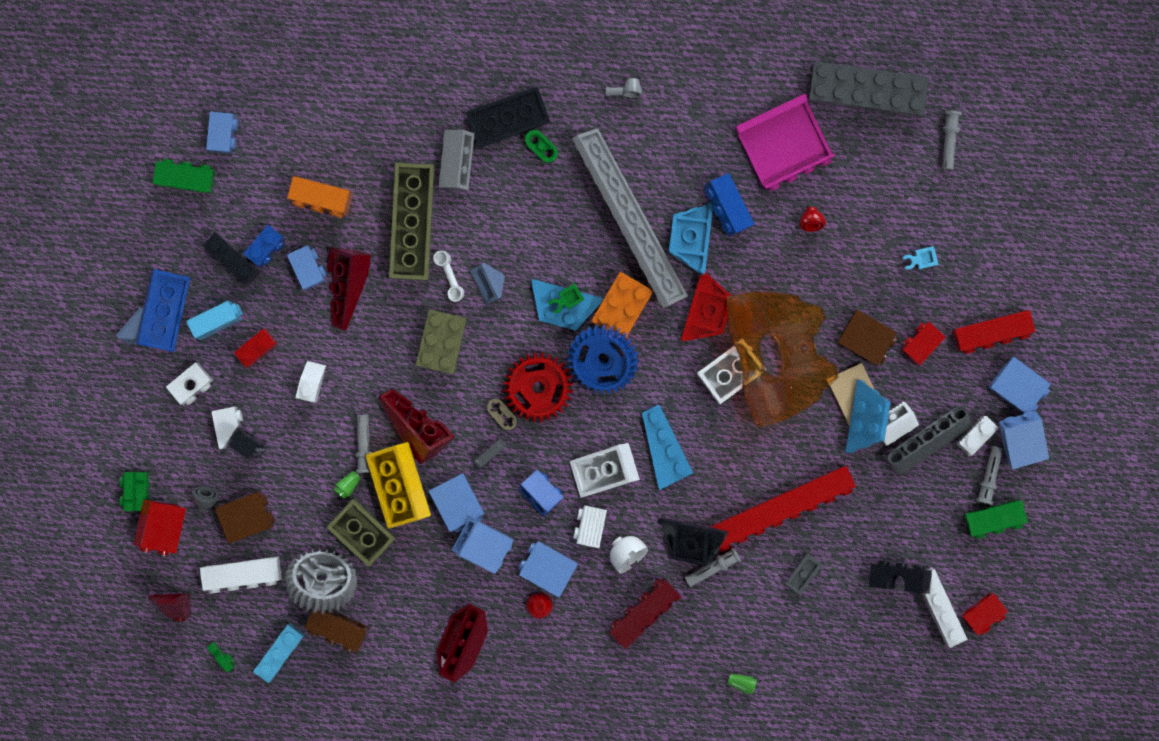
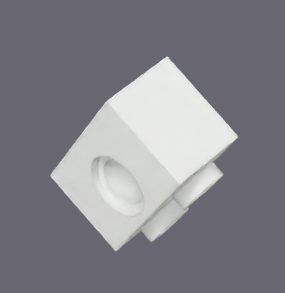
M195 362L166 388L180 405H189L196 400V394L200 391L204 393L211 387L210 383L213 379L199 363ZM189 380L195 382V388L191 391L187 388Z

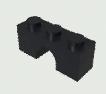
M214 232L203 244V247L245 285L249 286L261 273L218 233Z
M239 430L228 446L246 459L261 458L267 449L264 447L266 442L248 430Z
M878 561V564H871L869 587L895 589L896 579L900 576L904 580V592L930 594L932 570H925V566L914 565L913 568H908V564L896 563V566H892L889 561Z

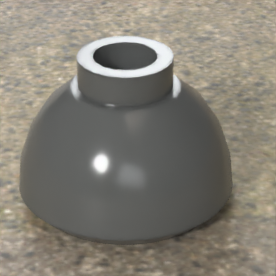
M200 486L192 491V500L197 506V510L201 512L208 511L209 508L216 504L219 498L218 493L210 487Z

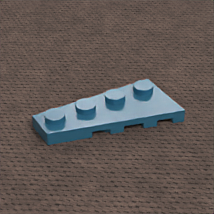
M660 405L643 412V421L660 490L692 474L693 471Z

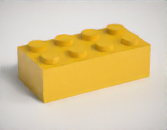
M409 442L365 455L388 529L431 516Z

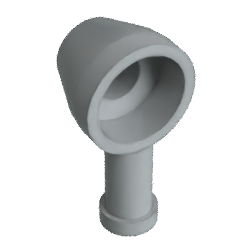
M629 78L624 87H606V96L623 95L629 98H638L642 96V88L638 79Z

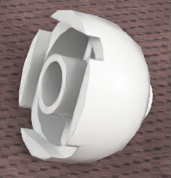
M618 537L612 543L613 548L610 552V560L620 574L632 568L631 564L636 560L639 562L646 555L648 547L637 537Z

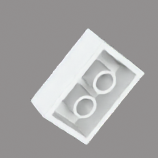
M742 339L696 374L718 404H721L767 369L745 339Z

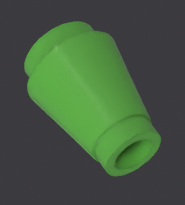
M352 471L337 482L333 490L345 500L346 497H350L361 478Z
M732 673L728 680V685L746 695L748 693L753 695L757 680L753 679L752 676Z

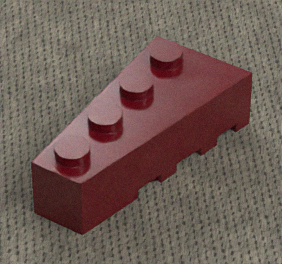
M665 578L662 581L660 579L656 580L651 585L653 589L648 594L644 592L637 599L639 603L634 607L630 605L623 612L625 616L621 620L617 618L610 624L609 627L611 629L609 633L624 649L633 643L645 631L646 627L648 628L656 622L660 614L662 615L668 611L674 600L677 602L682 598Z

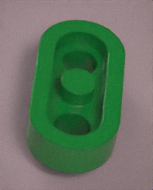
M532 130L527 133L525 137L527 147L543 162L552 163L557 159L558 150L556 146L540 131ZM537 137L539 141L533 144L531 139ZM547 150H550L552 152V156H545V152Z

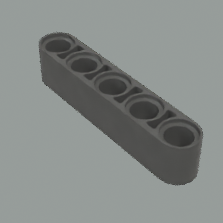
M963 406L954 408L888 454L887 459L893 472L896 474L907 472L970 429L972 419L967 408Z

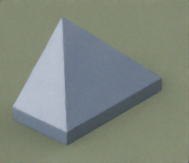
M485 263L470 271L486 305L501 298L505 279L504 274Z
M142 307L136 311L116 335L117 338L127 344L136 343L143 313Z

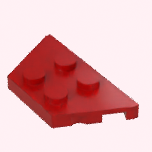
M706 271L705 275L700 274L681 341L722 335L734 297L723 289Z

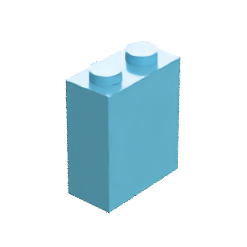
M226 301L186 322L194 338L202 340L241 321L243 312L238 304Z

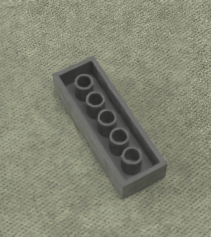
M815 61L812 65L808 103L922 118L925 111L929 77Z

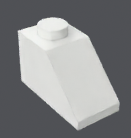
M307 361L300 378L296 398L317 403L326 365Z
M237 407L211 411L219 449H225L241 426L240 421H243L241 410H237Z

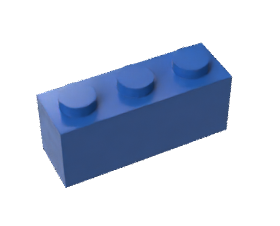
M729 173L703 186L705 195L710 199L713 211L719 217L722 229L727 233L728 237L754 225Z

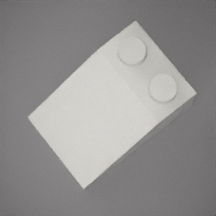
M629 443L617 445L570 461L581 498L640 480Z

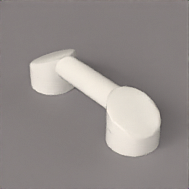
M437 251L434 254L433 260L436 265L443 266L451 288L448 290V298L454 302L460 301L464 297V289L458 286L449 264L451 256L446 251Z

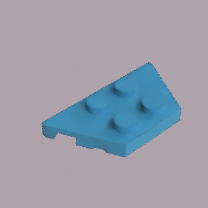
M711 202L698 208L689 209L686 212L674 214L669 254L701 275H705L713 212Z
M532 279L539 321L577 331L603 302V298L580 292L585 299L584 301L569 310L565 305L560 313L555 314L554 311L559 308V305L557 303L549 305V302L552 299H560L561 297L558 293L566 288Z
M857 379L846 453H855L858 449L867 448L873 443L885 440L891 402L885 397L880 396L879 392L869 387L864 380Z

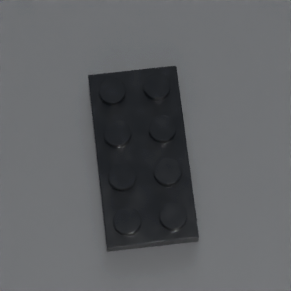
M538 86L466 112L479 149L551 123Z

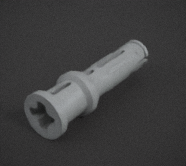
M947 110L944 113L946 115L945 127H943L945 141L941 168L953 170L956 138L960 132L959 118L962 112Z
M357 415L358 452H356L355 457H357L358 469L356 473H371L365 456L372 453L369 447V415Z
M996 446L991 447L984 480L979 484L981 488L979 497L976 498V502L993 505L992 497L994 490L997 489L995 481L1003 448ZM996 458L993 472L991 473L993 460Z
M732 547L727 553L717 555L716 560L711 562L710 565L704 566L685 576V579L691 588L720 570L726 571L729 566L742 561L735 548Z

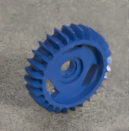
M604 324L601 329H599L598 325H595L593 331L589 326L586 332L582 330L580 335L575 337V341H572L568 351L569 356L567 360L570 361L568 367L573 368L571 374H577L574 380H581L580 386L587 385L586 390L592 387L593 393H595L599 389L602 395L604 390L611 394L613 388L617 393L619 387L624 389L626 384L631 382V378H634L635 372L638 369L639 359L636 358L638 351H634L635 344L630 345L632 338L626 340V333L619 334L620 328L615 332L613 331V326L608 330ZM611 341L617 344L622 349V351L624 352L623 356L613 347V345L610 343ZM584 344L590 346L585 361H581L580 352ZM602 353L607 354L609 361H600L599 355ZM616 375V378L610 380L598 379V377Z

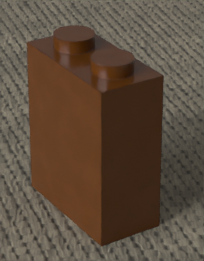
M857 309L854 311L836 343L874 366H878L879 363L883 364L888 356L886 354L889 347L892 348L897 341L895 337L897 332Z
M261 491L215 508L228 544L274 527L273 523L276 521L272 511L269 512L266 505L269 502L265 493L262 494Z

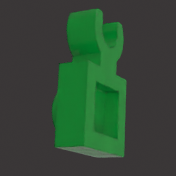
M574 283L559 292L558 294L561 298L552 299L549 305L557 303L559 308L554 313L558 314L563 306L566 305L569 310L585 299Z
M215 642L207 647L208 651L227 673L236 666L234 658L229 653L225 654Z

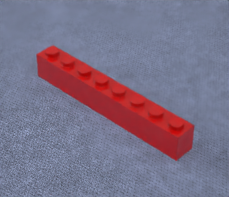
M844 465L710 527L728 531V535L719 548L720 552L731 548V543L737 541L740 544L748 540L747 536L753 533L757 536L766 532L764 528L771 525L772 528L778 527L783 524L782 520L789 518L793 520L801 516L800 512L804 510L810 512L817 509V504L833 502L836 500L835 496L839 494L846 496L853 492L852 489L856 485L847 466Z

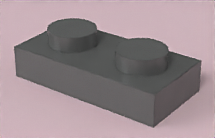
M806 553L784 584L801 596L823 564Z

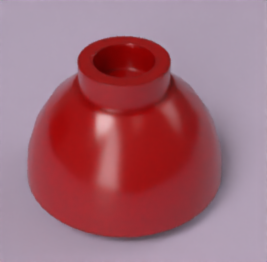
M816 207L806 208V212L801 216L799 227L808 232L819 231L826 226L824 216L821 212L817 211Z
M536 592L527 599L526 609L532 617L542 619L551 613L553 602L546 593Z

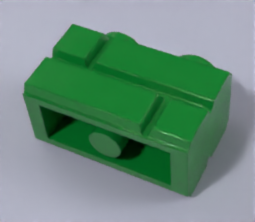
M123 472V476H120V488H123V495L120 496V507H123V511H141L143 500H149V472Z

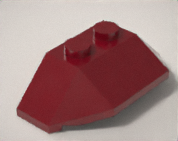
M467 604L464 608L451 615L436 650L439 667L438 675L455 683L473 668L488 633L484 610L472 604Z

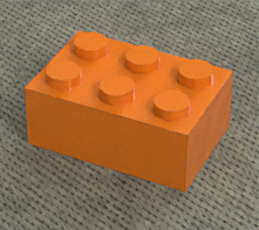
M293 176L287 199L295 207L305 209L308 206L312 211L321 214L324 211H328L331 216L342 219V216H348L353 194L346 189Z
M620 272L591 323L598 325L600 328L605 324L608 330L613 326V331L615 332L620 328L619 334L626 333L627 337L653 290Z

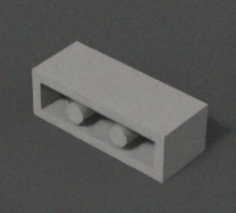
M445 130L439 187L450 190L469 189L474 133L465 130Z

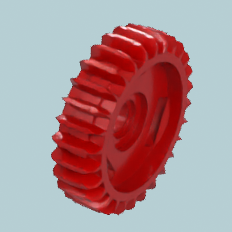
M534 352L533 358L526 354L527 360L525 361L519 357L521 363L513 362L516 368H508L512 373L511 375L505 374L509 382H503L504 385L508 386L503 392L509 393L505 400L511 399L508 407L514 405L513 413L519 410L518 417L525 414V420L527 421L532 417L534 423L536 418H539L541 423H543V417H546L548 421H550V415L557 418L556 412L563 413L561 407H568L565 400H572L567 396L568 393H573L572 390L568 389L569 386L573 385V383L568 382L572 375L566 376L565 374L569 369L563 370L564 363L562 362L558 365L557 357L552 361L551 354L544 358V352L541 353L540 357H537L536 352ZM544 363L545 369L532 372H526L525 370L527 365ZM541 382L544 385V390L541 393L534 392V383ZM557 384L564 386L558 403H551ZM518 391L531 404V407L527 410L514 396Z

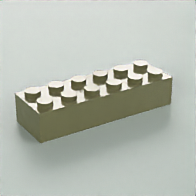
M395 163L389 272L391 280L429 281L435 166L432 164Z

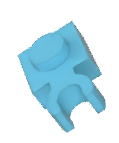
M934 246L915 250L914 257L912 255L902 257V260L909 259L911 261L910 266L904 267L905 270L912 269L916 264L918 269L938 265Z

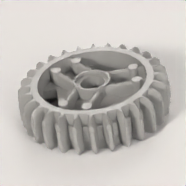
M320 548L318 552H314L311 549L309 554L304 551L303 556L298 554L297 559H292L291 564L288 566L285 575L286 592L289 593L290 599L294 598V604L300 602V608L306 606V611L314 609V613H316L317 610H321L322 614L324 610H328L331 613L332 608L338 611L339 606L345 607L346 603H350L356 590L357 576L355 575V569H352V563L348 564V558L342 559V554L336 556L335 551L328 553V549L325 552H321ZM324 575L327 579L320 581L316 577ZM298 577H302L305 590L299 585ZM339 588L341 589L339 592H337V593H335V594H333V595H330V594H332L333 592H335L337 589H339Z

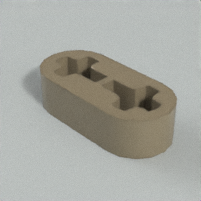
M490 400L487 405L490 415L503 429H514L517 425L515 415L501 400ZM493 402L501 404L499 409L503 412L502 414H499L497 411H491V404ZM505 414L507 418L512 417L514 419L512 420L513 425L511 427L509 425L504 426L505 420L501 416Z

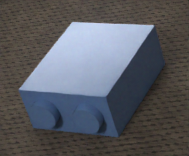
M1010 357L988 386V389L1024 414L1028 411H1036L1039 406L1037 402L1040 398L1044 399L1050 391L1048 388L1051 384L1015 357Z
M1028 411L1023 415L1008 417L1005 420L999 421L1006 461L1012 470L1049 459L1042 419L1036 411Z
M464 473L429 491L450 532L454 530L457 533L463 530L470 516L478 521L483 519L482 515L485 513Z
M470 516L452 551L458 556L496 574L497 570L502 566L505 555L510 551L514 540Z
M537 541L536 544L532 543L527 551L530 556L527 561L523 559L518 568L521 571L519 575L560 597L578 562L540 541Z

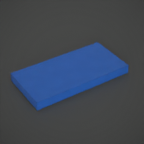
M152 269L136 340L137 345L174 352L190 277Z

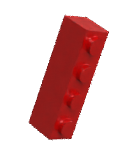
M1030 310L952 330L958 352L964 351V354L976 352L975 348L982 346L983 350L994 347L993 343L999 341L1001 345L1013 342L1012 338L1019 337L1020 340L1030 338V333L1036 332Z

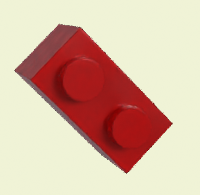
M922 322L914 330L916 334L912 338L909 336L901 344L903 346L901 351L917 366L921 365L946 338L930 322L925 324Z
M263 328L236 350L234 354L246 368H250L275 348L278 343L268 330Z
M990 592L960 616L976 635H984L991 629L990 626L994 622L999 623L1005 619V614L1008 610L997 596Z

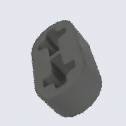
M499 439L473 463L478 469L482 468L502 451L506 444Z

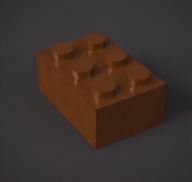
M314 609L304 627L308 629L307 633L315 637L321 635L326 638V642L333 645L338 643L343 646L342 649L350 653L358 652L362 648L370 630V627L334 610L331 613L328 610H324L322 614L321 610H317L314 613Z

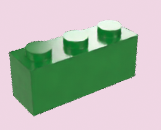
M162 159V162L156 161L152 184L167 188L213 194L216 171L212 170L211 166L200 164V168L192 167V163L181 162V165L173 164L174 161L169 159Z
M1015 500L963 514L968 535L975 539L986 537L985 533L993 532V534L1005 532L1004 529L1009 527L1012 530L1023 528V524L1028 523L1022 500Z

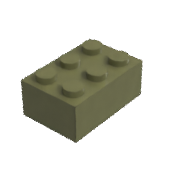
M429 309L416 366L455 375L468 319Z
M352 499L326 527L368 567L397 538L356 499Z

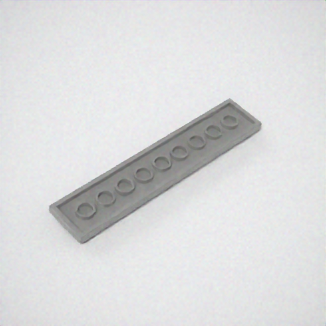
M598 128L572 138L576 149L584 160L585 166L593 177L594 183L598 186L604 201L608 204L613 218L616 219L621 233L630 245V250L634 253L640 268L648 279L649 285L653 288L658 302L665 308L688 297Z

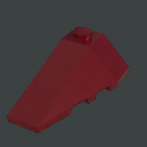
M329 247L327 268L328 272H332V283L329 284V290H332L334 300L330 303L332 326L341 330H347L369 274L370 254L356 250Z
M394 389L379 395L378 398L404 443L409 442L412 455L420 464L436 456L454 439L455 436L439 420L434 422L428 418L426 411L422 409L420 412L412 407V402Z
M190 593L152 594L148 596V600L167 618H174V622H184L185 618L191 617Z

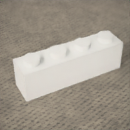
M279 556L200 568L203 591L208 590L209 594L218 593L221 588H227L228 591L239 590V586L246 585L247 588L258 587V583L265 582L266 586L276 585L277 581L282 579Z
M930 568L927 569L932 570L930 594L922 595L946 646L951 648L966 641L967 637L935 569Z

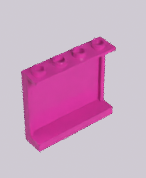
M806 94L735 127V131L764 191L767 189L773 191L781 187L779 183L783 181L790 183L798 179L797 175L802 172L804 175L809 174L819 164L822 167L828 165L835 156L834 153L832 154L808 105Z

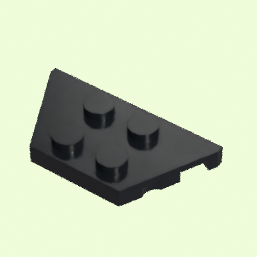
M660 518L658 520L659 525L663 526L666 534L664 539L669 546L671 558L677 561L707 567L728 535V531L667 518Z

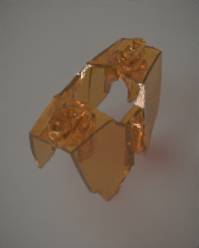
M748 292L727 297L731 341L739 355L743 376L742 388L756 427L759 428L787 420L823 398V391L838 378L837 365L831 363L825 356L817 355L813 336L817 335L816 333L820 331V327L826 319L822 307L802 301L799 295L782 292ZM765 334H769L779 346L782 368L777 377L767 373L764 367L760 350L761 345L759 344Z

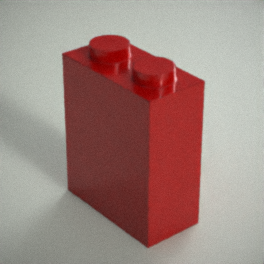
M144 499L133 545L140 547L139 550L151 553V550H157V553L161 555L176 554L186 508Z

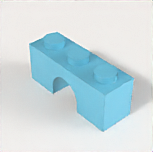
M289 623L253 672L270 683L306 634Z

